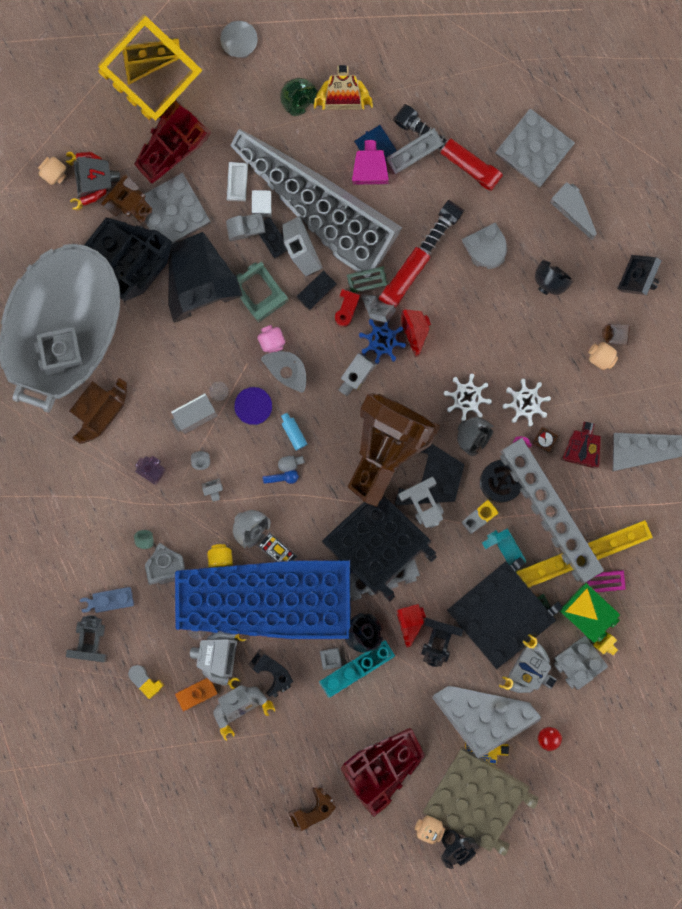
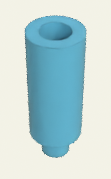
M288 413L281 415L284 421L282 426L295 451L307 446L308 444L294 417L290 418Z

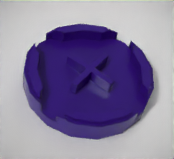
M249 387L237 395L234 409L237 417L242 422L248 425H259L269 418L272 412V401L263 389Z

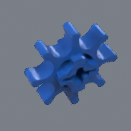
M370 319L369 325L373 328L372 333L368 335L359 333V338H365L369 341V346L362 349L361 353L365 355L368 351H374L377 355L375 364H379V358L383 354L389 355L391 361L395 362L396 357L392 354L393 348L400 347L405 349L406 347L405 343H399L395 338L398 333L403 332V327H399L395 331L388 328L390 319L382 327L375 326L373 320ZM379 335L383 339L386 338V347L383 343H378Z

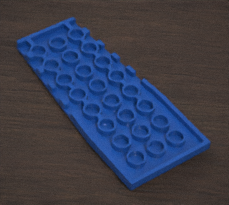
M350 560L281 561L178 570L175 572V628L177 630L213 633L222 631L230 634L285 639H349Z

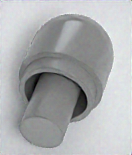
M294 455L283 457L278 461V468L282 472L295 470L298 468L297 465L305 463L304 457L295 458Z

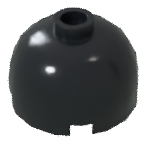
M542 259L535 271V280L539 285L538 290L545 295H548V293L553 295L564 293L574 281L557 266L550 267L551 262Z
M359 613L350 619L349 639H345L351 649L363 653L375 650L381 645L383 636L381 637L380 633L382 627L373 615Z

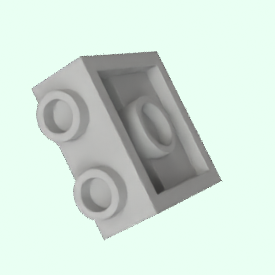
M75 327L37 335L38 342H35L37 354L40 353L41 355L38 363L40 371L44 370L46 375L65 371L64 368L82 364Z
M585 635L554 657L556 661L554 666L560 673H565L567 676L565 681L571 689L575 687L576 690H579L608 668Z

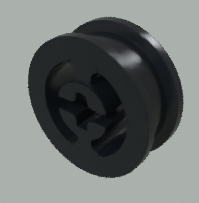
M496 460L487 465L480 476V488L483 494L489 500L497 503H505L516 498L521 492L522 486L519 481L512 484L509 475L504 479L506 485L503 484L498 489L500 491L508 489L509 494L507 495L494 493L488 484V479L490 478L492 479L493 487H497L499 484L497 478H502L505 472L495 474L494 469L505 468L512 472L509 465L505 466L502 460Z

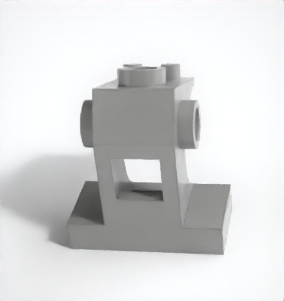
M433 477L398 494L401 502L408 499L412 500L418 512L415 514L419 525L423 524L426 528L437 526L440 523L439 521L443 520L441 514L444 513L440 503H435L429 491L430 488L437 484ZM427 497L432 508L422 512L418 501Z

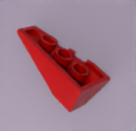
M406 309L402 311L400 323L416 358L420 355L431 322L427 315H423L422 311Z
M419 604L396 610L406 648L411 647L424 623L423 619L426 618L424 608H419Z

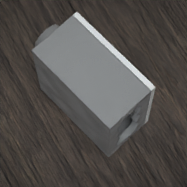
M203 394L172 411L174 419L171 421L178 432L182 431L186 434L218 415L207 395Z

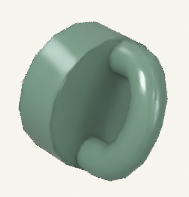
M149 530L136 532L134 535L135 545L141 549L151 548L154 544L153 533Z

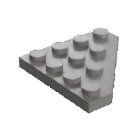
M453 686L444 688L434 694L432 698L478 759L536 724L541 719L529 702Z

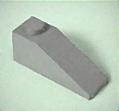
M566 182L552 197L550 203L593 240L597 233L582 195L579 193L580 190L574 184Z

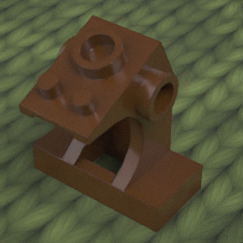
M126 175L120 179L101 203L115 217L121 211L127 217L132 215L139 223L145 221L146 217L153 210L144 200L146 196L138 190L140 187Z
M311 788L316 798V805L313 810L307 813L298 809L288 812L296 831H303L327 819L336 809V806L333 804L335 802L333 798L327 793L325 795L322 794L324 792L323 788Z

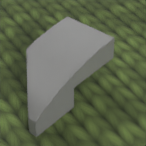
M365 294L361 296L366 310L372 319L388 322L396 311L394 305L380 303L376 296Z

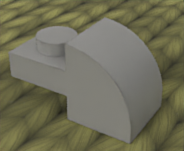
M261 213L243 217L240 215L226 221L229 241L245 239L248 236L265 233L263 215Z

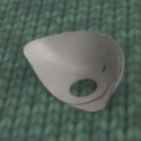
M284 351L272 352L261 357V361L278 381L301 393L304 392L306 388V371L300 358L295 354ZM283 367L291 368L292 376L285 379L281 376L280 371Z

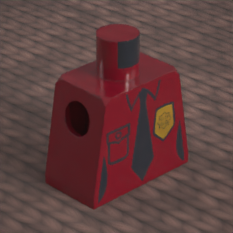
M584 421L581 431L574 430L561 457L562 461L595 469L599 467L601 436L593 435L594 423Z

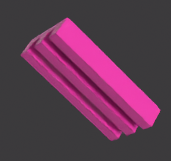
M624 570L602 572L595 576L620 575V579L588 580L586 582L590 587L591 585L621 582V586L593 589L596 592L626 590Z

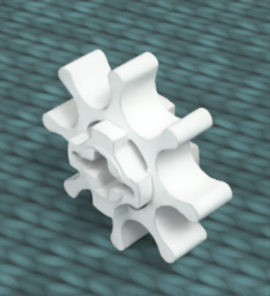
M474 374L469 375V382L467 384H461L458 378L454 377L453 382L457 385V390L453 393L444 392V396H450L454 399V405L448 407L447 412L450 413L455 408L460 409L463 412L462 422L466 420V413L469 411L475 412L477 417L481 418L482 413L479 412L478 405L481 403L489 405L492 402L491 399H484L481 396V391L488 387L487 383H484L481 387L473 385ZM465 393L466 395L473 394V396L470 399L471 402L466 400L461 403L465 396Z
M521 379V391L515 392L510 387L507 388L506 392L513 396V402L504 404L503 409L513 408L516 411V416L511 420L512 423H515L518 417L525 416L528 419V426L531 427L533 425V414H540L543 418L547 416V413L540 409V404L542 402H549L551 397L541 398L538 396L537 390L542 386L541 382L537 383L535 389H528L525 385V379ZM530 396H532V398L530 399V402H529L530 405H527V406L522 410L521 408L523 407V404H524V401H523V400H527V398H529Z

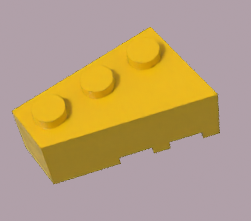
M170 38L180 48L179 39ZM161 40L129 44L122 50L128 85L179 59Z

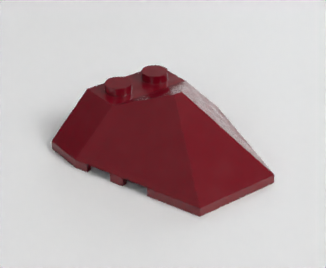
M177 100L159 117L160 120L156 128H152L150 131L152 136L148 144L144 143L134 163L151 184L198 150L212 133L191 111Z
M408 728L358 751L340 769L354 795L367 811L375 817L391 803L392 799L390 798L394 792L402 788L403 785L401 783L408 774L411 775L425 757V754L413 730Z

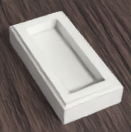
M229 162L227 201L246 202L248 163Z

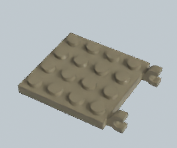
M461 747L425 806L423 813L442 821L445 826L462 836L473 838L479 846L491 852L494 847L498 853L505 856L510 844L500 840V835L522 800L534 809L538 804L539 797L528 792L530 786L484 759H478L475 754Z

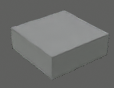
M339 648L320 651L323 670L342 667Z

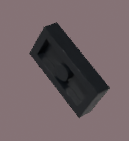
M269 217L264 220L265 233L258 235L275 260L288 252L284 244L283 236Z
M323 270L296 298L310 311L337 283Z

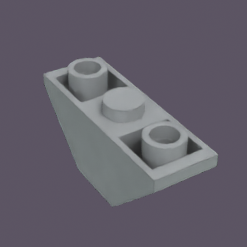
M300 216L283 224L284 244L292 261L302 273L308 276L323 269Z

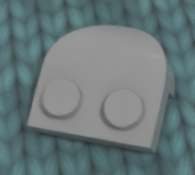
M496 223L462 239V243L471 256L472 262L477 267L482 266L487 267V269H493L505 261V256L508 252L507 244Z

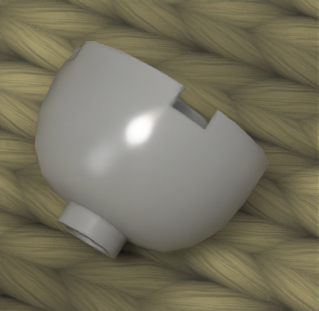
M248 510L239 513L235 517L232 532L236 541L243 548H246V546L251 548L263 539L265 535L262 533L265 528L269 530L271 521L260 511Z

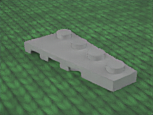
M613 434L612 472L682 457V435Z

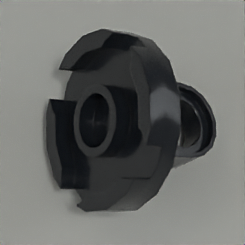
M446 830L441 839L442 844L446 848L441 856V860L446 868L453 869L455 864L462 866L476 855L475 849H479V846L471 837L461 838L454 830ZM454 834L455 841L452 844H448L447 838L449 835Z

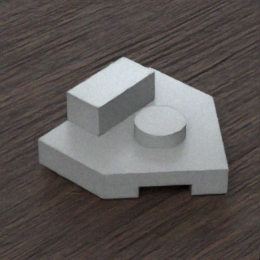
M161 543L158 544L155 552L145 564L149 585L175 581L176 571L186 570L183 557Z

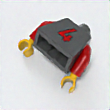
M72 152L66 153L67 157H72L71 160L65 162L68 165H74L77 195L81 197L80 200L76 198L70 200L71 203L78 202L77 207L72 208L73 210H80L82 205L86 206L98 201L111 188V182L120 181L119 170H109V162L103 160L102 157L95 153L80 152L76 153V155Z

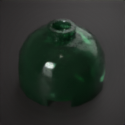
M301 77L294 78L284 84L280 93V101L288 113L292 116H299L307 112L305 108L311 103L314 105V99L317 97L318 90L309 80Z

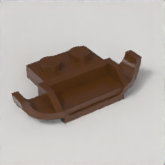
M118 378L114 387L108 392L93 381L69 410L70 413L83 422L80 431L72 437L75 441L83 444L96 439L104 433L124 407L127 396V383Z

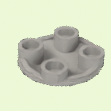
M234 21L226 25L222 30L220 40L221 46L226 53L234 57L246 58L255 49L258 38L257 32L252 25L244 21Z

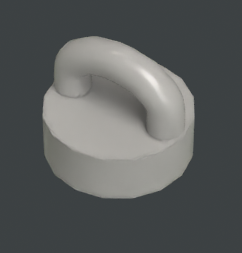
M204 451L194 452L191 455L192 467L197 470L208 468L210 465L209 454Z

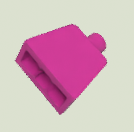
M374 140L365 141V151L356 152L352 176L353 185L389 184L384 151L376 150V141Z

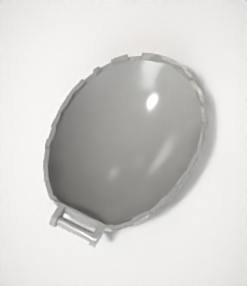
M68 244L55 250L50 249L40 255V258L33 265L30 264L22 278L18 279L14 285L1 320L0 363L8 382L17 385L13 394V401H22L43 408V411L48 413L51 411L55 399H60L73 392L95 371L111 343L119 316L120 291L115 272L105 257L98 251L84 245ZM75 327L82 364L64 368L65 371L46 375L44 370L40 371L38 360L41 359L40 353L37 354L35 342H38L37 335ZM27 389L47 396L46 401L23 394L24 390Z

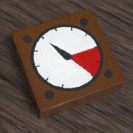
M541 427L532 444L549 453L558 435Z

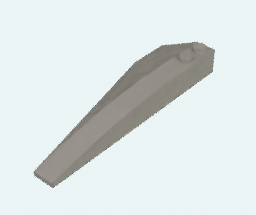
M238 129L230 146L246 163H249L255 169L254 171L268 183L267 185L279 194V198L297 217L300 216L301 220L309 226L308 228L321 239V242L334 252L333 255L357 272L379 266L402 229L401 226L300 162L245 131ZM373 273L366 274L363 276L366 278L371 277Z

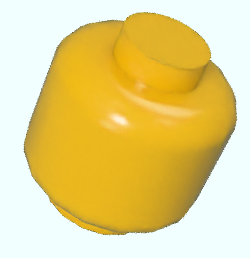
M225 544L211 546V549L207 552L208 567L232 566V550Z

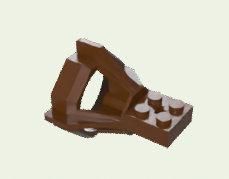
M371 393L367 394L360 411V416L364 419L361 448L359 451L362 458L347 487L365 503L377 506L394 472L403 462L431 446L440 425L382 394Z

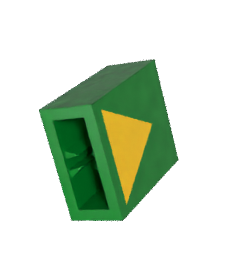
M586 582L560 610L593 643L596 641L600 642L607 635L605 631L609 627H615L620 621L618 618L620 614Z

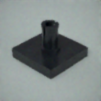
M631 255L617 289L624 293L647 295L649 289L655 290L658 287L656 284H659V280L654 277L662 260L657 257Z

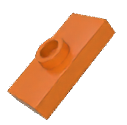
M206 678L176 693L175 696L182 710L185 711L217 695L218 692L213 682Z

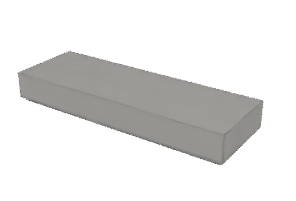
M433 128L386 157V160L393 172L398 174L443 146L444 143L436 129Z

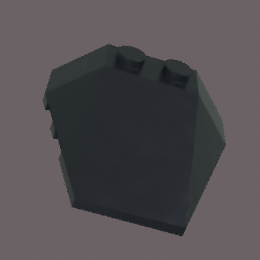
M106 217L84 246L98 251L107 259L115 272L119 284L120 299L127 301L144 294L168 263L172 241L157 230L145 229L138 225H129L126 222Z
M204 232L171 245L169 254L168 306L174 323L191 317V312L220 300L226 303L243 296L237 277L229 269L227 263L221 258Z

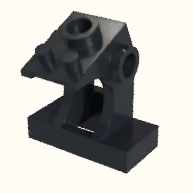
M425 618L424 625L431 627L432 632L428 645H423L421 655H424L423 662H427L432 667H441L443 662L447 663L450 655L447 647L451 635L454 634L461 637L463 629ZM434 637L445 640L442 651L431 648Z
M261 649L257 651L248 664L258 674L261 671L272 673L273 683L266 692L268 697L272 695L274 698L277 697V692L288 690L291 687L290 684L293 683L288 670Z

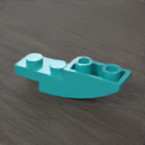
M384 640L378 648L358 656L320 680L319 684L327 697L330 698L394 658L395 654L386 640Z

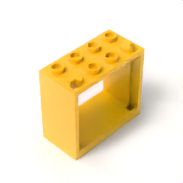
M145 14L141 16L97 64L100 68L98 70L99 74L106 80L110 78L113 81V87L120 93L124 91L128 95L126 97L133 106L139 105L142 108L140 110L141 113L148 120L153 118L155 121L202 72V69ZM144 26L191 69L154 110L107 67Z

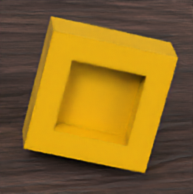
M605 631L607 635L600 642L596 641L593 643V646L602 654L608 652L613 656L618 651L613 645L617 640Z

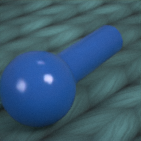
M292 470L283 474L263 476L262 480L263 484L281 481L293 484L297 482L299 474L296 470Z

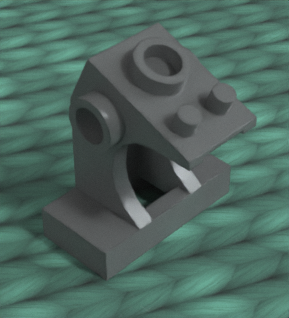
M88 615L86 617L83 616L81 622H77L76 633H80L77 650L68 649L66 651L67 658L107 662L108 654L98 653L100 636H104L105 625H102V619ZM86 632L95 633L94 645L84 644Z

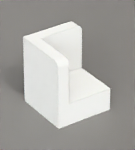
M252 190V215L261 213L263 217H272L271 191Z

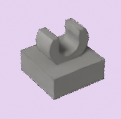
M220 478L202 483L204 496L210 494L213 502L220 500L219 491L223 490Z

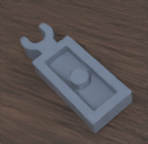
M131 587L92 594L93 600L89 598L80 599V602L86 601L88 603V608L82 609V612L85 613L91 611L92 608H95V612L99 613L134 606Z

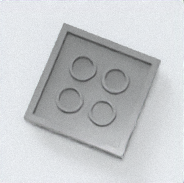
M529 109L495 154L540 188L575 142L532 109Z
M183 173L144 194L146 196L144 200L153 208L152 213L145 220L148 228L159 231L169 238L172 244L211 223Z

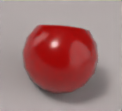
M545 727L539 732L537 741L543 750L554 751L560 747L562 736L558 729Z

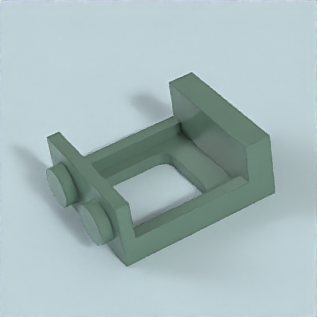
M262 261L258 264L255 262L247 268L248 271L243 275L241 273L236 275L243 295L239 298L258 323L289 301L286 294L282 292L266 270ZM255 274H260L272 290V294L255 305L241 286Z

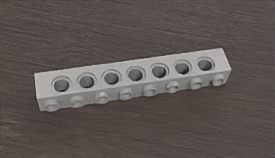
M523 438L501 450L502 455L500 458L505 466L509 465L512 472L510 474L515 482L519 481L522 486L520 490L526 499L529 498L532 502L531 508L536 515H540L543 520L541 525L545 531H550L553 536L551 541L556 548H560L563 552L561 557L567 565H571L573 569L571 573L576 581L580 580L581 583H585L603 572L604 569ZM517 457L523 458V467L516 466L515 459ZM527 473H531L534 476L532 484H528L525 480ZM537 490L544 492L545 496L541 501L535 496ZM548 506L553 507L555 510L552 517L546 515V508ZM558 523H562L565 526L562 534L556 531ZM569 539L575 542L573 550H569L566 547V542ZM579 556L585 558V564L582 567L578 566L576 562Z

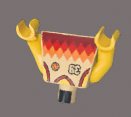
M347 65L337 66V75H331L329 80L323 83L317 97L314 99V109L318 105L322 106V110H361V106L364 110L365 105H370L373 108L372 98L369 96L368 90L362 81L357 80L356 75H349Z

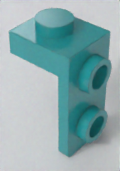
M508 528L500 533L495 530L487 535L488 539L482 542L485 549L497 544L510 565L520 556L526 562Z

